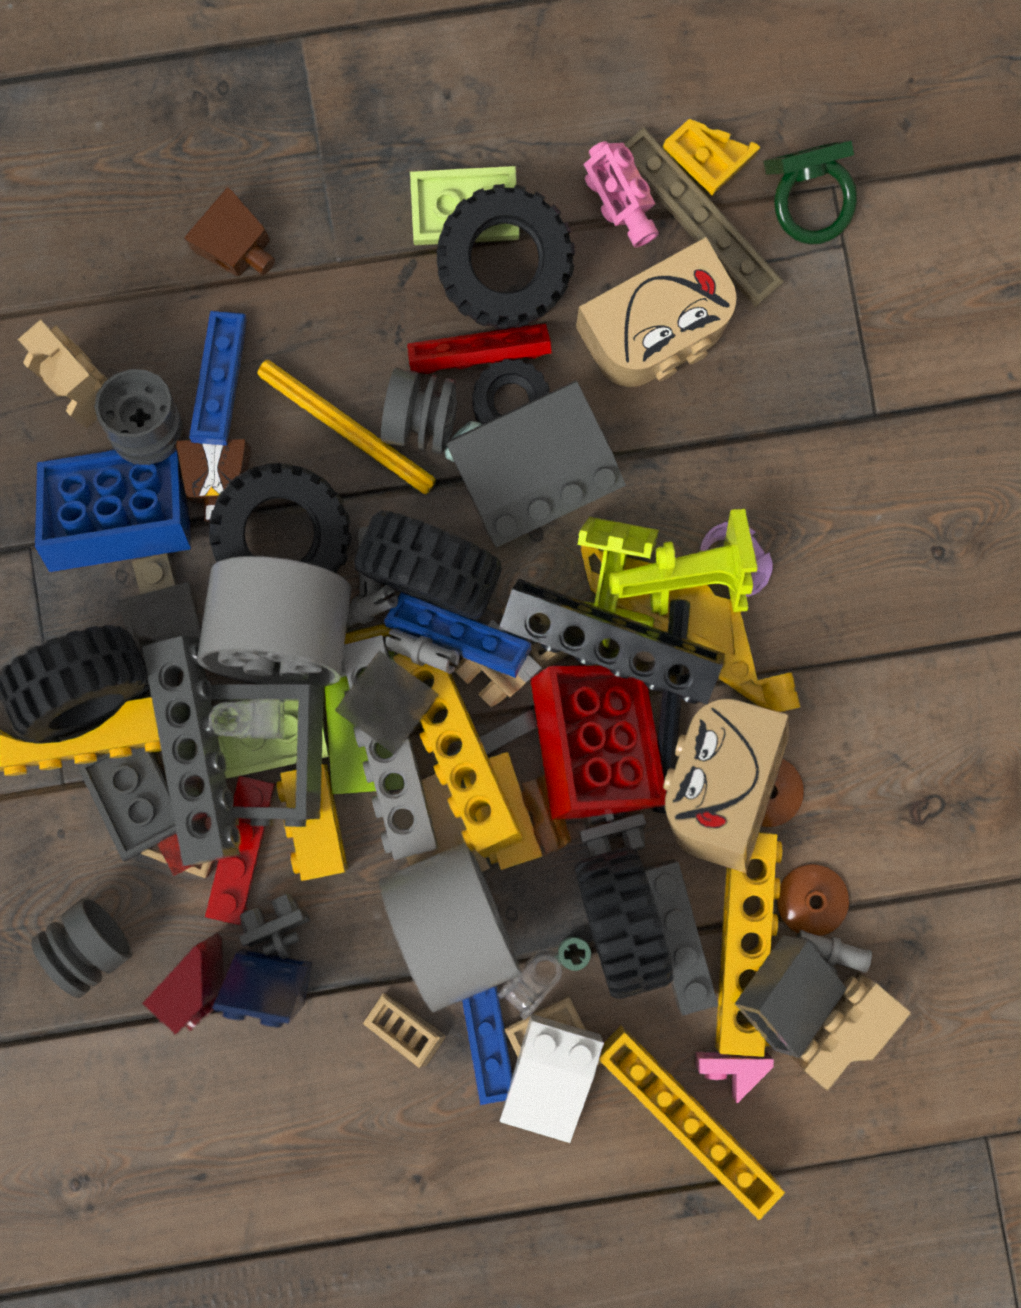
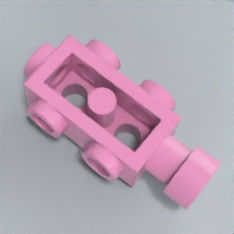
M603 141L596 144L589 150L591 158L583 164L588 172L585 176L586 184L592 191L599 193L604 203L601 206V212L606 220L614 223L615 226L627 225L629 229L627 235L635 248L641 247L659 235L653 220H648L645 212L655 205L650 194V187L641 177L634 164L633 154L624 143H608Z

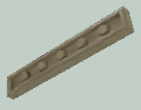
M645 127L624 144L633 154L634 164L641 177L648 183L653 195L696 242L707 237L731 281L755 307L760 305L783 284L784 281Z

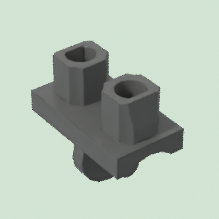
M621 812L590 817L592 825L606 821V824L580 831L583 847H588L591 856L612 851L608 839L622 836L625 847L636 849V851L644 849L646 845L643 829L646 827L643 813L618 821H614V818L627 815V813Z
M285 894L271 901L277 915V919L266 923L262 910L259 907L240 914L244 931L243 934L239 935L242 946L248 945L253 947L272 938V942L262 946L266 956L276 951L283 960L291 956L289 946L299 942V936L296 931L285 936L283 933L310 921L307 911L299 908L291 894Z

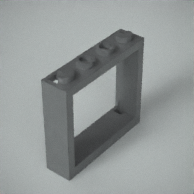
M310 684L211 685L213 691L211 701H298L296 808L233 806L231 810L234 825H239V818L251 819L250 826H273V819H285V827H306V820L320 819L324 687ZM189 706L185 709L186 721H188L191 715ZM196 742L193 743L191 748L193 757H195ZM170 800V817H174Z

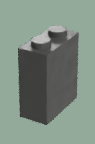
M783 935L735 1002V1005L774 1051L797 1058L802 1056L847 989L837 977V970L820 956L817 945L805 937L795 938Z

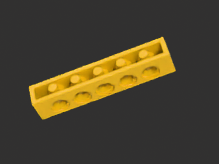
M401 654L393 656L397 665V669L393 670L394 677L401 690L407 689L411 700L406 702L414 721H421L424 732L420 733L421 740L428 753L434 751L438 764L433 766L435 773L442 785L448 784L452 796L447 798L455 817H462L467 829L462 831V835L471 852L476 850L478 854L486 858L524 840L452 674L427 664L417 665L411 661V658ZM434 679L431 689L424 692L420 691V686L425 680ZM448 710L447 718L443 722L433 723L434 716L438 711ZM455 741H461L462 748L459 753L448 756L447 749L449 745ZM469 773H475L476 782L474 785L466 789L461 788L463 777ZM482 806H490L491 814L489 818L483 822H476L475 814L477 810Z
M759 832L750 860L759 859L761 861V874L756 878H749L744 872L726 867L715 1047L720 1054L764 1057L765 1046H770L750 1021L745 1024L737 1022L736 1016L740 1009L735 1005V1002L746 988L739 985L740 974L747 969H752L757 973L771 953V936H776L778 931V916L773 914V900H778L780 895V879L775 878L776 863H781L782 842L777 841V834ZM749 896H758L760 900L759 910L751 915L746 914L743 909L744 901ZM750 932L756 933L758 936L757 946L750 951L743 950L741 947L743 936Z
M622 1025L603 1043L599 1061L760 1220L785 1194L778 1181Z

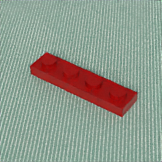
M546 324L407 343L410 370L422 374H430L440 369L454 367L465 369L475 364L489 362L500 363L504 359L510 360L524 357L534 359L544 354L552 353Z
M239 776L233 798V806L271 807L276 783ZM239 818V825H236L241 838L239 845L240 855L218 860L205 914L206 918L241 925L240 914L246 911L266 826H250L251 819Z

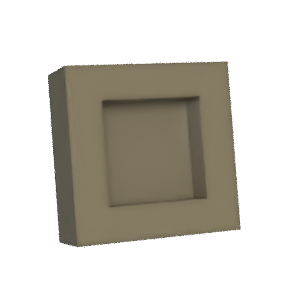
M169 553L132 561L141 596L146 597L178 588Z

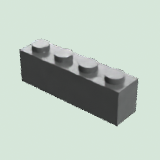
M672 859L644 867L671 959L674 976L671 986L678 1010L683 1016L718 1006L679 862Z

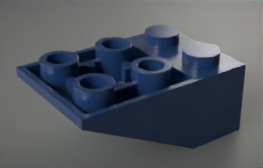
M241 949L234 956L214 1002L213 1010L223 1011L222 1016L227 1019L245 1020L246 1016L260 1018V1024L264 1026L281 1028L283 1023L289 1024L305 1004L313 962L293 958L283 960L277 955L270 954L266 956L261 952Z

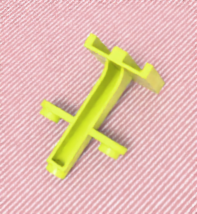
M745 509L730 510L724 546L675 558L673 542L670 541L664 543L663 547L656 548V563L619 572H610L609 584L611 595L618 594L619 598L650 594L651 612L662 616L668 613L670 590L718 583L728 586L733 612L748 611L746 594H752L753 581L751 572H757V563Z
M589 517L580 530L578 545L603 549V559L595 602L585 603L653 627V617L617 608L619 597L618 594L611 595L609 574L610 572L624 571L627 554L650 558L657 543L659 530ZM610 638L602 640L604 646L609 649Z

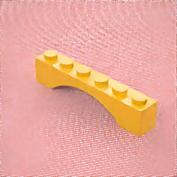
M152 697L127 701L115 715L98 728L80 737L62 742L29 743L17 739L0 729V772L4 771V776H16L26 774L27 767L39 766L40 770L58 769L62 767V761L74 760L75 764L93 763L97 761V755L108 753L110 758L132 756L133 749L144 747L145 752L161 751Z

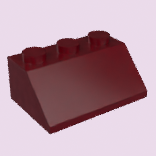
M215 933L195 945L142 1003L175 1035L185 1027L191 1032L197 1024L199 1025L213 1011L214 1002L224 982L222 937Z

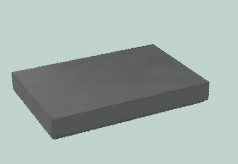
M144 747L133 749L132 756L110 758L108 753L97 755L96 762L77 764L122 861H128L177 834L174 817H170V794L167 778L154 752H145Z

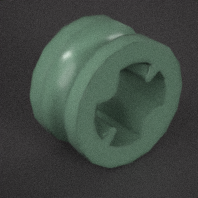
M570 936L561 942L558 948V956L565 968L578 971L588 965L591 959V951L588 943L583 938ZM573 943L577 944L578 949L585 950L584 957L580 955L581 961L577 963H572L571 957H564L565 949L570 951L568 945Z

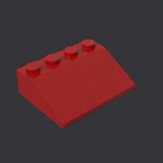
M548 666L530 679L552 820L587 818L665 806L667 794L664 789V777L649 691L644 681L633 677H618L603 666Z

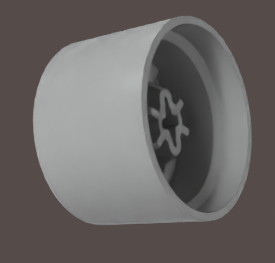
M237 557L219 561L211 567L197 662L203 668L215 674L259 685L310 684L323 687L333 685L340 680L351 585L336 573L293 560L270 557Z
M462 843L380 878L381 894L394 934L411 975L432 1012L441 1010L522 975L496 903L479 864L466 843Z

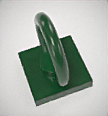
M852 140L830 142L763 160L766 175L784 174L775 192L774 208L780 226L794 240L811 245L826 243L839 236L852 221L857 207L856 185L848 170L835 161L854 155ZM829 174L837 180L843 193L842 209L836 220L828 227L820 230L805 229L798 225L790 214L788 205L790 191L795 182Z

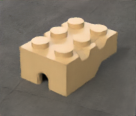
M39 320L18 339L28 350L23 363L40 377L58 397L67 396L71 399V402L66 406V412L87 429L97 420L94 408L96 395L108 378L91 363V359L84 351L65 335L57 325L50 329L42 320Z
M858 973L856 977H849L843 983L847 988L802 1056L800 1058L791 1056L808 1075L827 1091L851 1061L873 1060L911 1014L910 1011L877 983L861 973Z

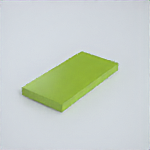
M388 651L392 668L395 670L396 663L393 658L395 652ZM373 668L363 669L358 676L359 684L363 688L372 687L377 681L376 671ZM340 676V680L337 683L325 686L332 794L376 791L374 782H367L363 768V762L368 760L365 746L359 748L356 741L354 726L359 725L356 711L350 712L347 706L345 691L350 690L347 676ZM381 703L372 704L367 710L368 719L374 724L382 722L386 717L385 706ZM387 737L380 739L376 745L377 754L384 759L392 757L395 753L394 742ZM398 773L389 774L385 780L386 789H404L403 777Z

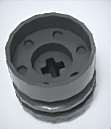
M395 368L390 378L381 425L382 443L405 447L412 432L418 433L417 442L419 450L424 451L431 435L433 436V453L442 454L446 445L445 442L452 435L458 404L456 398V379L446 378L442 392L438 393L439 377L437 375L431 376L426 390L420 389L419 372Z
M139 369L122 371L106 380L97 392L94 406L97 419L113 449L122 459L133 464L151 465L165 460L176 451L177 441H182L184 426L169 387L158 375Z
M87 897L80 899L63 913L62 921L64 925L58 922L49 924L46 931L39 932L32 938L31 942L34 955L48 976L63 991L76 998L84 996L90 991V986L94 987L102 981L101 971L110 974L132 957L131 946L121 928L100 905Z

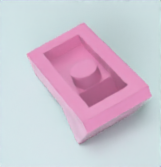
M695 1052V1067L700 1074H705L706 1079L724 1080L727 1079V1074H731V1094L734 1101L738 1103L774 1067V1059L768 1052H764V1057L720 1054L719 1052Z

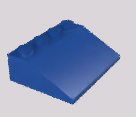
M177 449L165 460L151 465L133 464L122 459L115 450L37 462L35 548L48 571L54 572L190 550V518Z

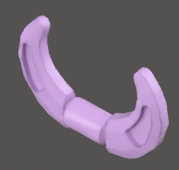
M728 522L714 526L706 534L700 547L701 551H706L710 545L719 540H725ZM750 527L757 572H751L753 589L752 594H746V597L759 593L766 586L772 573L773 565L770 553L764 555L765 552L754 536H752L756 532Z

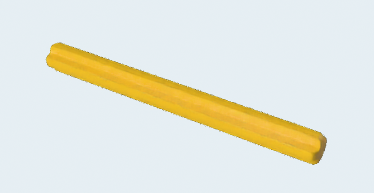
M265 360L261 364L257 374L265 382L421 493L427 494L431 491L436 482L431 474L387 443H382L379 437L272 361Z

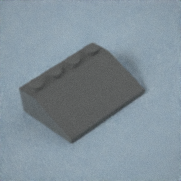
M576 380L445 442L486 533L496 548L626 486L615 457Z

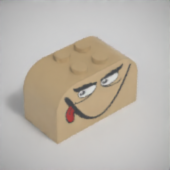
M707 237L581 305L578 310L576 329L599 369L611 382L624 387L641 386L655 378L661 382L677 372L676 367L688 361L691 365L708 355L707 350L719 341L735 310V287Z
M732 699L713 701L696 713L687 735L681 734L678 740L675 755L679 756L676 768L668 770L664 782V789L668 790L665 809L675 841L686 853L734 870L747 872L789 740L787 714Z

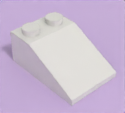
M531 1014L500 1122L570 1143L598 1064L604 1043L601 1035Z

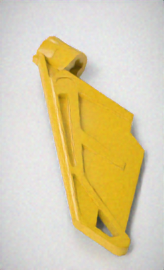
M582 545L581 553L590 590L596 594L600 574L591 571L588 558L595 554L602 563L603 551H600L598 548ZM627 557L624 570L652 563ZM708 585L670 590L668 613L662 616L651 612L650 594L618 598L617 608L649 615L654 618L653 627L667 633L670 602L673 599L689 601L690 612L687 640L725 653L723 667L718 679L759 707L776 712L801 707L798 694L795 692L796 686L792 672L761 680L757 679L741 612H733L731 600L716 596Z

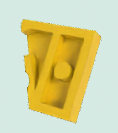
M688 119L668 137L663 145V148L711 195L715 194L753 159L761 147L753 142H750L749 146L729 139L731 134L718 129H709L705 124Z

